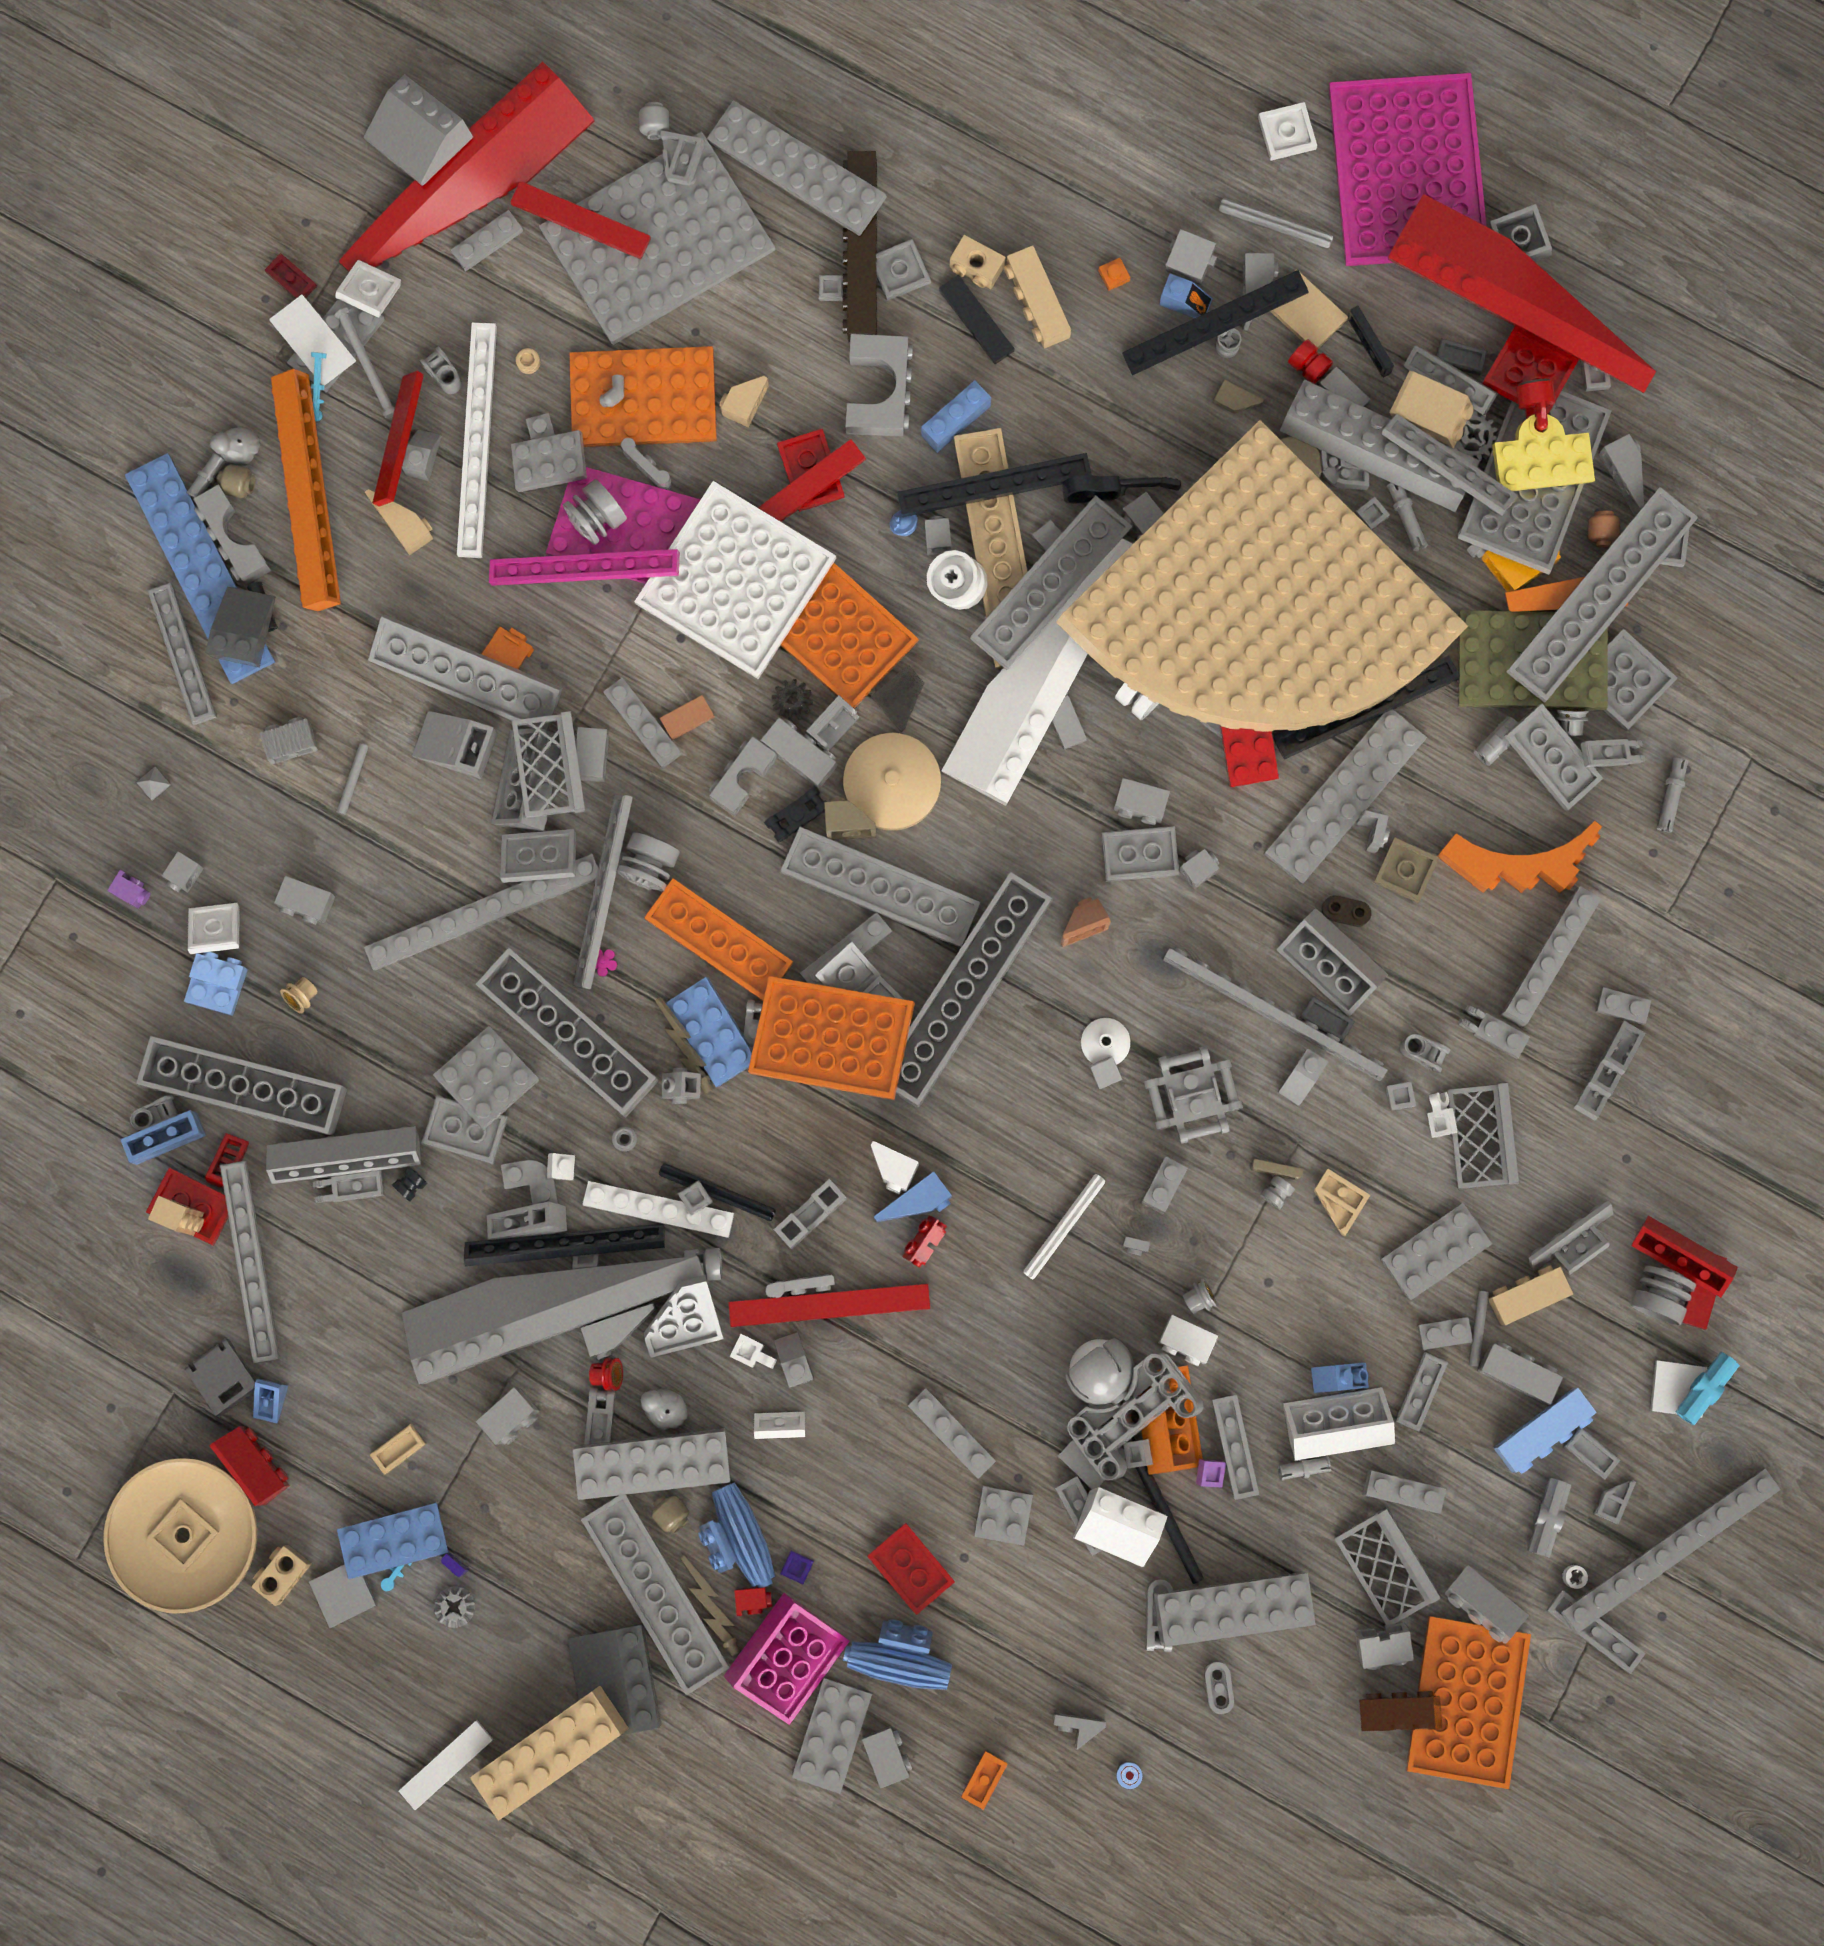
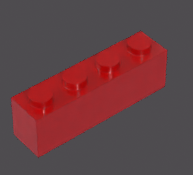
M1649 1215L1631 1245L1722 1298L1731 1284L1738 1268Z

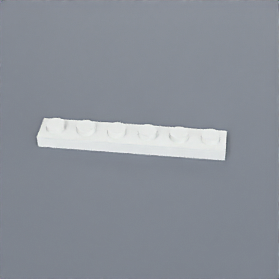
M588 1181L583 1206L726 1238H729L734 1213L705 1207L691 1216L682 1201Z

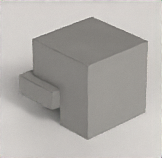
M1180 229L1177 239H1172L1170 244V256L1166 263V271L1202 285L1208 268L1214 269L1217 262V257L1213 256L1216 243Z

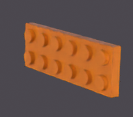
M673 878L644 917L646 921L762 1001H764L769 976L783 978L794 963L791 959Z

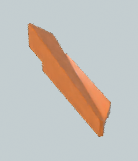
M1585 577L1506 592L1505 597L1508 610L1511 612L1558 610Z

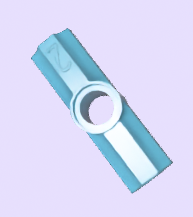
M1720 1352L1708 1369L1702 1372L1690 1386L1691 1391L1675 1411L1678 1416L1691 1425H1695L1709 1405H1713L1721 1397L1725 1390V1384L1740 1365L1730 1356Z

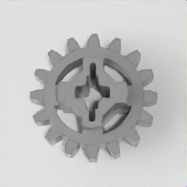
M1474 410L1470 420H1467L1463 428L1462 438L1460 441H1457L1454 449L1481 461L1482 457L1487 460L1490 456L1489 452L1493 449L1492 444L1497 439V436L1493 435L1497 433L1498 428H1491L1494 422L1493 419L1486 421V415L1482 414L1481 417H1478L1477 411ZM1485 433L1487 435V444H1485L1486 441L1483 439Z

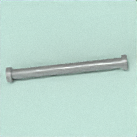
M342 308L335 312V316L337 319H340L385 411L383 412L384 417H392L395 407L392 406L348 314L350 312L348 308Z

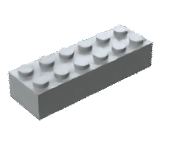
M725 1428L583 1444L573 1447L578 1500L729 1483L731 1479Z
M1304 1572L1153 1594L1160 1645L1164 1647L1316 1625L1308 1573Z

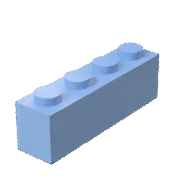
M1572 1388L1493 1448L1512 1473L1519 1471L1522 1474L1533 1466L1531 1461L1539 1456L1542 1459L1553 1451L1551 1446L1559 1441L1562 1444L1573 1436L1571 1431L1579 1426L1582 1429L1593 1421L1591 1416L1597 1412L1579 1388Z

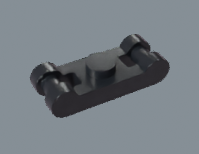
M817 787L811 788L803 796L764 822L767 828H771L775 833L774 838L778 843L798 831L799 827L805 826L825 812L824 802L827 801L821 799ZM810 801L815 806L811 811L806 807V804ZM785 819L789 826L783 829L779 823Z

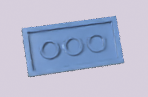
M708 977L703 978L666 1002L667 1006L690 1034L691 1038L686 1039L705 1062L706 1066H704V1069L715 1087L721 1086L749 1068L753 1050Z
M437 1503L337 1529L348 1579L449 1553Z

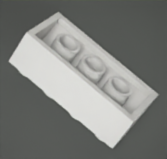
M1382 1387L1283 1403L1289 1441L1295 1460L1395 1444L1394 1421Z

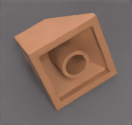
M1090 897L1078 902V906L1075 907L1061 939L1062 947L1108 930L1111 921L1099 899L1092 901Z

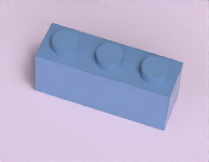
M974 380L921 427V436L938 453L953 440L954 436L959 435L991 407L990 395Z
M189 1110L120 1140L129 1163L138 1165L206 1136L198 1114Z

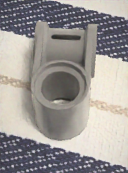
M439 346L427 358L419 360L428 375L436 381L445 393L455 394L461 389L462 381L456 369ZM454 377L451 382H444L446 378Z
M1412 1034L1404 1038L1400 1043V1052L1403 1056L1437 1073H1441L1443 1060L1446 1054H1449L1451 1051L1445 1045L1431 1041L1418 1034ZM1409 1040H1414L1418 1044V1051L1416 1053L1409 1050Z
M167 1095L161 1097L153 1103L133 1111L130 1117L131 1125L141 1131L179 1115L173 1103L174 1096ZM148 1115L149 1123L144 1127H140V1117Z

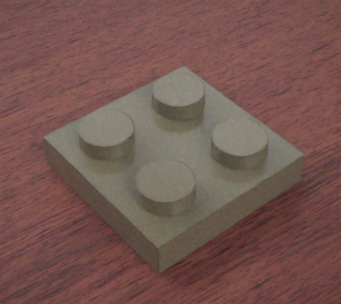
M1394 837L1373 883L1419 903L1440 857Z

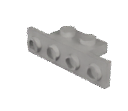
M1606 1201L1604 1204L1596 1205L1589 1215L1574 1221L1568 1230L1564 1233L1556 1234L1550 1243L1543 1248L1535 1249L1529 1257L1530 1268L1533 1272L1552 1258H1555L1564 1270L1571 1275L1610 1246L1608 1240L1596 1227L1613 1215L1612 1204Z

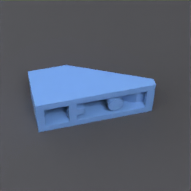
M932 1172L876 1214L874 1219L876 1222L931 1213L935 1209L940 1212L951 1204L949 1199L952 1195L935 1172Z

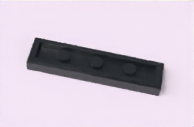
M959 275L939 288V292L995 365L1014 352L1015 348Z

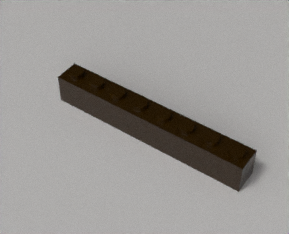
M847 151V160H843V168L877 188L876 151ZM877 212L860 236L847 228H843V243H847V251H843V265H847V273L843 274V288H847V296H843V311H847V319H843V334H847L848 342H850L851 334L877 335Z

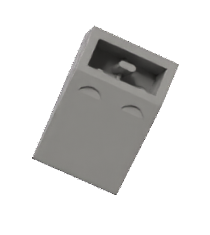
M428 711L412 757L482 779L497 737V732L494 727L479 722Z

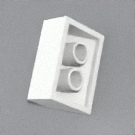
M1098 1487L1089 1491L1073 1538L1143 1567L1160 1540L1168 1516Z

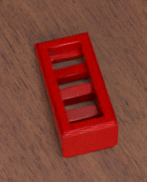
M226 1133L205 1175L206 1182L224 1189L222 1177L215 1175L216 1173L221 1174L220 1163L241 1162L248 1148L249 1141ZM230 1144L239 1147L240 1149L239 1151H235L230 1148H227V1145ZM224 1153L236 1157L235 1160L223 1157Z

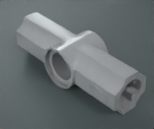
M1549 1478L1542 1503H1539L1533 1520L1535 1526L1527 1550L1550 1558L1556 1535L1562 1529L1566 1515L1564 1509L1571 1489V1484Z

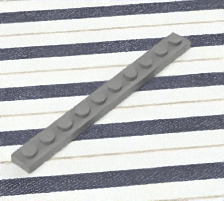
M593 854L575 860V877L524 881L365 946L364 949L371 967L376 971L591 883L597 877V863Z
M1169 948L1163 961L1374 1079L1380 1081L1384 1078L1387 1069L1383 1068L1384 1064L1373 1057L1370 1060L1361 1055L1362 1051L1352 1045L1348 1047L1339 1043L1340 1039L1330 1033L1324 1035L1317 1031L1318 1027L1309 1021L1304 1023L1296 1019L1297 1015L1285 1008L1281 1011L1274 1007L1275 1003L1272 1000L1263 996L1260 999L1253 995V990L1242 984L1237 986L1231 983L1232 979L1221 972H1218V974L1213 973L1209 970L1210 966L1200 960L1194 962L1188 959L1186 952L1175 948V950Z
M1766 1469L1760 1470L1560 1612L1573 1631L1579 1633L1781 1489Z

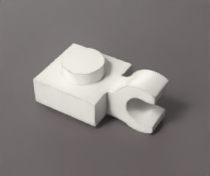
M1447 1092L1429 1095L1433 1112L1427 1113L1432 1138L1458 1133L1453 1108L1447 1109L1449 1104Z
M740 1334L730 1357L752 1368L757 1361L773 1369L777 1361L761 1352L764 1347L763 1344Z

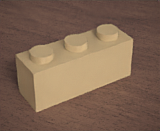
M158 1196L148 1220L174 1231L194 1236L195 1232L198 1233L203 1226L204 1219L202 1217L204 1213L177 1201Z
M1552 1265L1538 1270L1539 1276L1530 1279L1529 1275L1515 1281L1517 1286L1507 1289L1505 1285L1492 1291L1494 1296L1488 1298L1500 1326L1510 1324L1573 1295L1561 1267L1553 1269Z

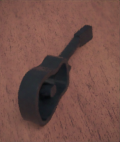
M1080 475L1070 477L1062 484L1064 501L1072 504L1090 502L1095 495L1102 501L1115 500L1119 496L1125 495L1127 488L1160 486L1176 491L1181 488L1180 480L1167 477L1120 479L1119 476Z

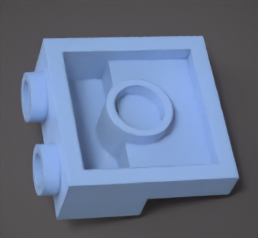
M204 952L203 955L196 953L189 975L191 980L184 1002L233 1016L248 969L241 966L242 961L228 957L227 961H222L218 959V954L212 952Z

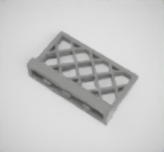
M571 711L561 712L559 715L513 720L512 726L525 817L532 818L569 812H585ZM557 721L558 731L552 738L541 730L547 722ZM529 725L535 732L526 741L519 735L518 726ZM538 733L549 740L542 751L530 744ZM558 735H559L560 744H559L557 741H555V739L558 737ZM520 741L525 744V745L522 747V749H521V747H520ZM552 743L561 749V755L556 762L544 754ZM527 747L539 754L531 765L522 759V753ZM541 757L553 765L545 776L534 768ZM561 760L563 761V767L559 765ZM523 765H525L526 767H528V769H527V771H526L525 773H524ZM555 768L561 770L565 775V779L559 786L548 778ZM531 770L542 778L535 789L525 782V778ZM545 781L556 788L549 799H546L537 792ZM565 783H566L567 792L562 789V787L564 786ZM527 789L532 792L529 797L527 796ZM560 791L568 797L569 806L557 807L551 801ZM534 795L546 802L541 810H529L528 802ZM548 805H550V806L552 807V809H546V808H547Z
M1508 1083L1448 1090L1449 1108H1453L1454 1116L1455 1110L1460 1113L1457 1119L1455 1116L1456 1123L1464 1116L1474 1124L1466 1136L1460 1131L1452 1134L1458 1189L1519 1184ZM1493 1091L1494 1102L1488 1109L1476 1100L1482 1092ZM1469 1093H1477V1094H1476L1475 1097H1472ZM1465 1094L1471 1099V1102L1462 1111L1454 1105L1453 1095ZM1474 1102L1485 1110V1113L1477 1122L1465 1114ZM1494 1105L1496 1115L1490 1111L1494 1107ZM1487 1114H1490L1497 1121V1126L1491 1133L1479 1125ZM1476 1127L1488 1135L1480 1147L1468 1139ZM1497 1130H1498V1139L1493 1136L1494 1133H1495ZM1458 1135H1460L1463 1138L1459 1144ZM1490 1138L1497 1142L1500 1151L1494 1158L1482 1150ZM1465 1140L1477 1149L1469 1160H1466L1459 1153V1148ZM1479 1152L1491 1160L1482 1172L1470 1163ZM1499 1155L1501 1157V1164L1496 1161ZM1460 1159L1466 1163L1462 1168ZM1495 1163L1502 1169L1503 1179L1491 1180L1484 1173ZM1468 1165L1480 1174L1474 1182L1463 1183L1462 1172ZM1482 1176L1488 1180L1478 1182Z
M1387 1506L1334 1538L1386 1625L1396 1624L1428 1604L1441 1599L1440 1593ZM1374 1521L1378 1522L1382 1529L1380 1539L1365 1536L1367 1525ZM1363 1528L1362 1534L1355 1533ZM1384 1534L1386 1535L1389 1542L1382 1540ZM1350 1535L1361 1538L1358 1552L1348 1550L1342 1540ZM1364 1539L1378 1542L1375 1557L1361 1553ZM1381 1544L1393 1547L1395 1550L1393 1561L1378 1558ZM1350 1554L1357 1555L1356 1561L1353 1560ZM1397 1555L1401 1560L1402 1564L1396 1562ZM1359 1557L1374 1560L1371 1574L1359 1570L1357 1566ZM1377 1561L1392 1565L1389 1579L1374 1575ZM1395 1566L1407 1570L1409 1573L1407 1583L1392 1580ZM1364 1576L1370 1578L1369 1585ZM1411 1578L1416 1586L1409 1585ZM1373 1579L1388 1582L1385 1596L1373 1593L1371 1590ZM1390 1584L1405 1587L1402 1601L1388 1598ZM1408 1588L1419 1591L1424 1600L1416 1605L1405 1602ZM1377 1598L1383 1600L1382 1606L1380 1605ZM1386 1601L1401 1605L1399 1615L1390 1620L1384 1611ZM1404 1606L1411 1607L1403 1612Z

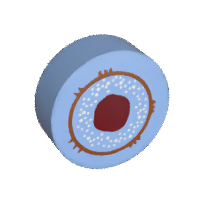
M1125 1762L1118 1767L1116 1777L1122 1787L1134 1789L1142 1781V1771L1137 1764Z

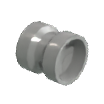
M1233 328L1218 335L1215 345L1218 355L1223 358H1232L1238 353L1242 340L1238 330Z
M1274 1175L1271 1179V1186L1264 1189L1260 1196L1280 1210L1285 1204V1197L1291 1196L1295 1189L1287 1181Z

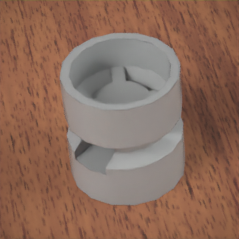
M720 1248L705 1249L704 1253H701L699 1249L684 1251V1257H699L707 1281L722 1280Z

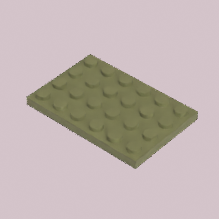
M1460 610L1459 617L1468 627L1459 635L1460 678L1458 680V707L1535 708L1538 704H1543L1546 709L1606 710L1608 708V627L1544 703L1510 676L1507 671L1556 612Z

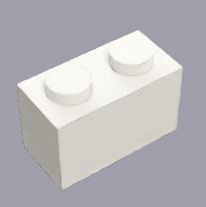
M1171 1315L1158 1343L1163 1345V1351L1174 1356L1177 1352L1186 1356L1185 1361L1199 1366L1200 1363H1207L1218 1336Z

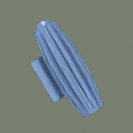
M734 1482L712 1492L719 1523L712 1520L699 1526L700 1532H698L703 1546L708 1547L711 1554L708 1558L714 1570L717 1569L718 1573H722L732 1569V1565L736 1561L752 1587L757 1585L758 1588H764L773 1584L771 1578L775 1577L767 1543L754 1513Z
M894 1619L883 1620L879 1643L852 1642L851 1647L846 1646L843 1661L848 1662V1668L874 1679L923 1689L947 1690L952 1664L929 1655L933 1631H929L928 1628L921 1625H914L913 1627L903 1625L901 1621Z

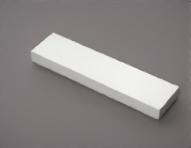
M476 1720L399 1790L400 1794L414 1810H417L494 1739Z

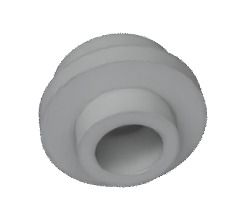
M629 1127L618 1128L612 1136L613 1145L619 1151L627 1152L632 1150L637 1143L635 1131ZM623 1135L629 1136V1142L626 1144H622L620 1141Z

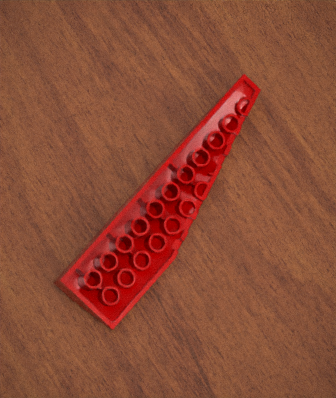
M542 61L469 128L473 138L423 186L414 180L339 260V263L348 272H350L357 260L376 268L382 265L383 261L388 258L402 254V251L412 245L416 246L423 242V239L432 234L436 235L465 219L471 212L483 209L489 202L498 197L500 199L508 195L509 191L517 188L520 181L528 183L595 120L562 80Z
M1425 194L1422 195L1388 256L1389 261L1559 348L1642 393L1646 391L1656 371L1514 242Z

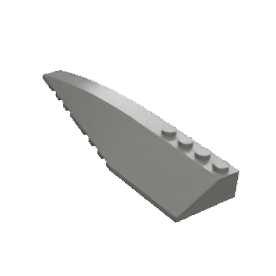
M692 1256L493 1278L402 1312L411 1363L418 1383L428 1384L670 1294L681 1281L704 1276L705 1274L699 1257Z

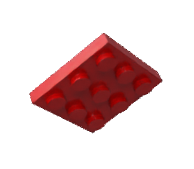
M1515 326L1482 384L1518 404L1516 387L1520 383L1537 379H1550V381H1553L1556 401L1579 359ZM1553 405L1546 406L1547 414H1549Z

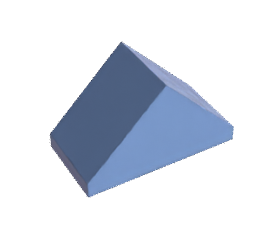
M256 1379L253 1418L277 1424L288 1385L265 1379Z

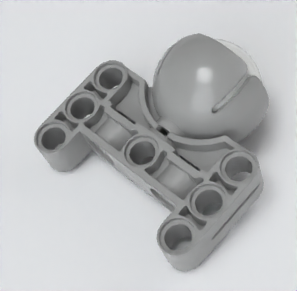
M1113 1338L1110 1340L1095 1339L1081 1345L1072 1356L1070 1370L1066 1374L1067 1384L1071 1391L1079 1399L1089 1403V1406L1085 1407L1068 1422L1067 1430L1098 1474L1105 1480H1114L1124 1476L1127 1464L1117 1449L1170 1406L1183 1418L1197 1416L1203 1410L1201 1397L1167 1354H1150L1135 1366L1129 1349L1123 1342ZM1156 1358H1159L1162 1362V1369L1160 1371L1154 1368L1153 1363ZM1172 1378L1178 1383L1176 1392L1169 1388V1382ZM1150 1386H1152V1388H1150V1389H1149L1147 1392H1145L1141 1397H1139L1140 1394H1142L1146 1389H1148ZM1187 1399H1190L1194 1405L1191 1413L1184 1406ZM1133 1410L1139 1413V1421L1137 1423H1134L1131 1419V1412ZM1112 1417L1114 1418L1103 1428H1101V1426L1104 1425L1107 1421H1109ZM1080 1420L1086 1425L1084 1434L1078 1430ZM1095 1441H1098L1101 1445V1452L1099 1454L1093 1450ZM1110 1461L1113 1462L1117 1468L1116 1473L1114 1475L1111 1474L1108 1470V1465Z

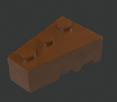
M1418 1691L1417 1697H1407V1692L1391 1693L1392 1698H1382L1381 1693L1366 1694V1699L1359 1700L1362 1731L1430 1730L1442 1727L1440 1696H1433V1691Z

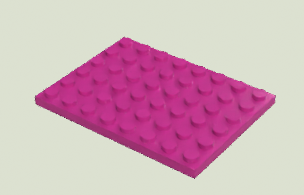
M1471 73L1329 83L1345 266L1393 263L1388 260V256L1423 194L1487 227Z

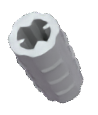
M1507 716L1497 725L1492 733H1489V736L1484 741H1481V744L1474 750L1475 756L1483 764L1490 766L1510 746L1504 735L1518 722L1512 717Z

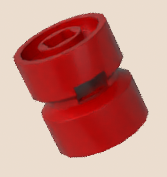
M1307 339L1295 350L1287 363L1296 371H1303L1302 376L1307 381L1315 384L1329 370L1333 361L1325 353H1318L1319 348Z

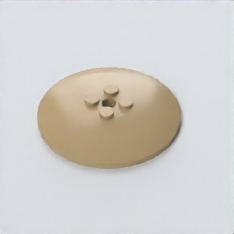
M197 1459L165 1460L138 1472L117 1493L108 1511L104 1527L105 1556L110 1571L117 1583L135 1601L153 1610L166 1613L194 1612L212 1606L224 1599L245 1577L252 1563L257 1544L256 1516L248 1496L236 1480L226 1471L216 1465ZM181 1528H186L190 1533V1537L185 1543L180 1542L177 1538V1533Z

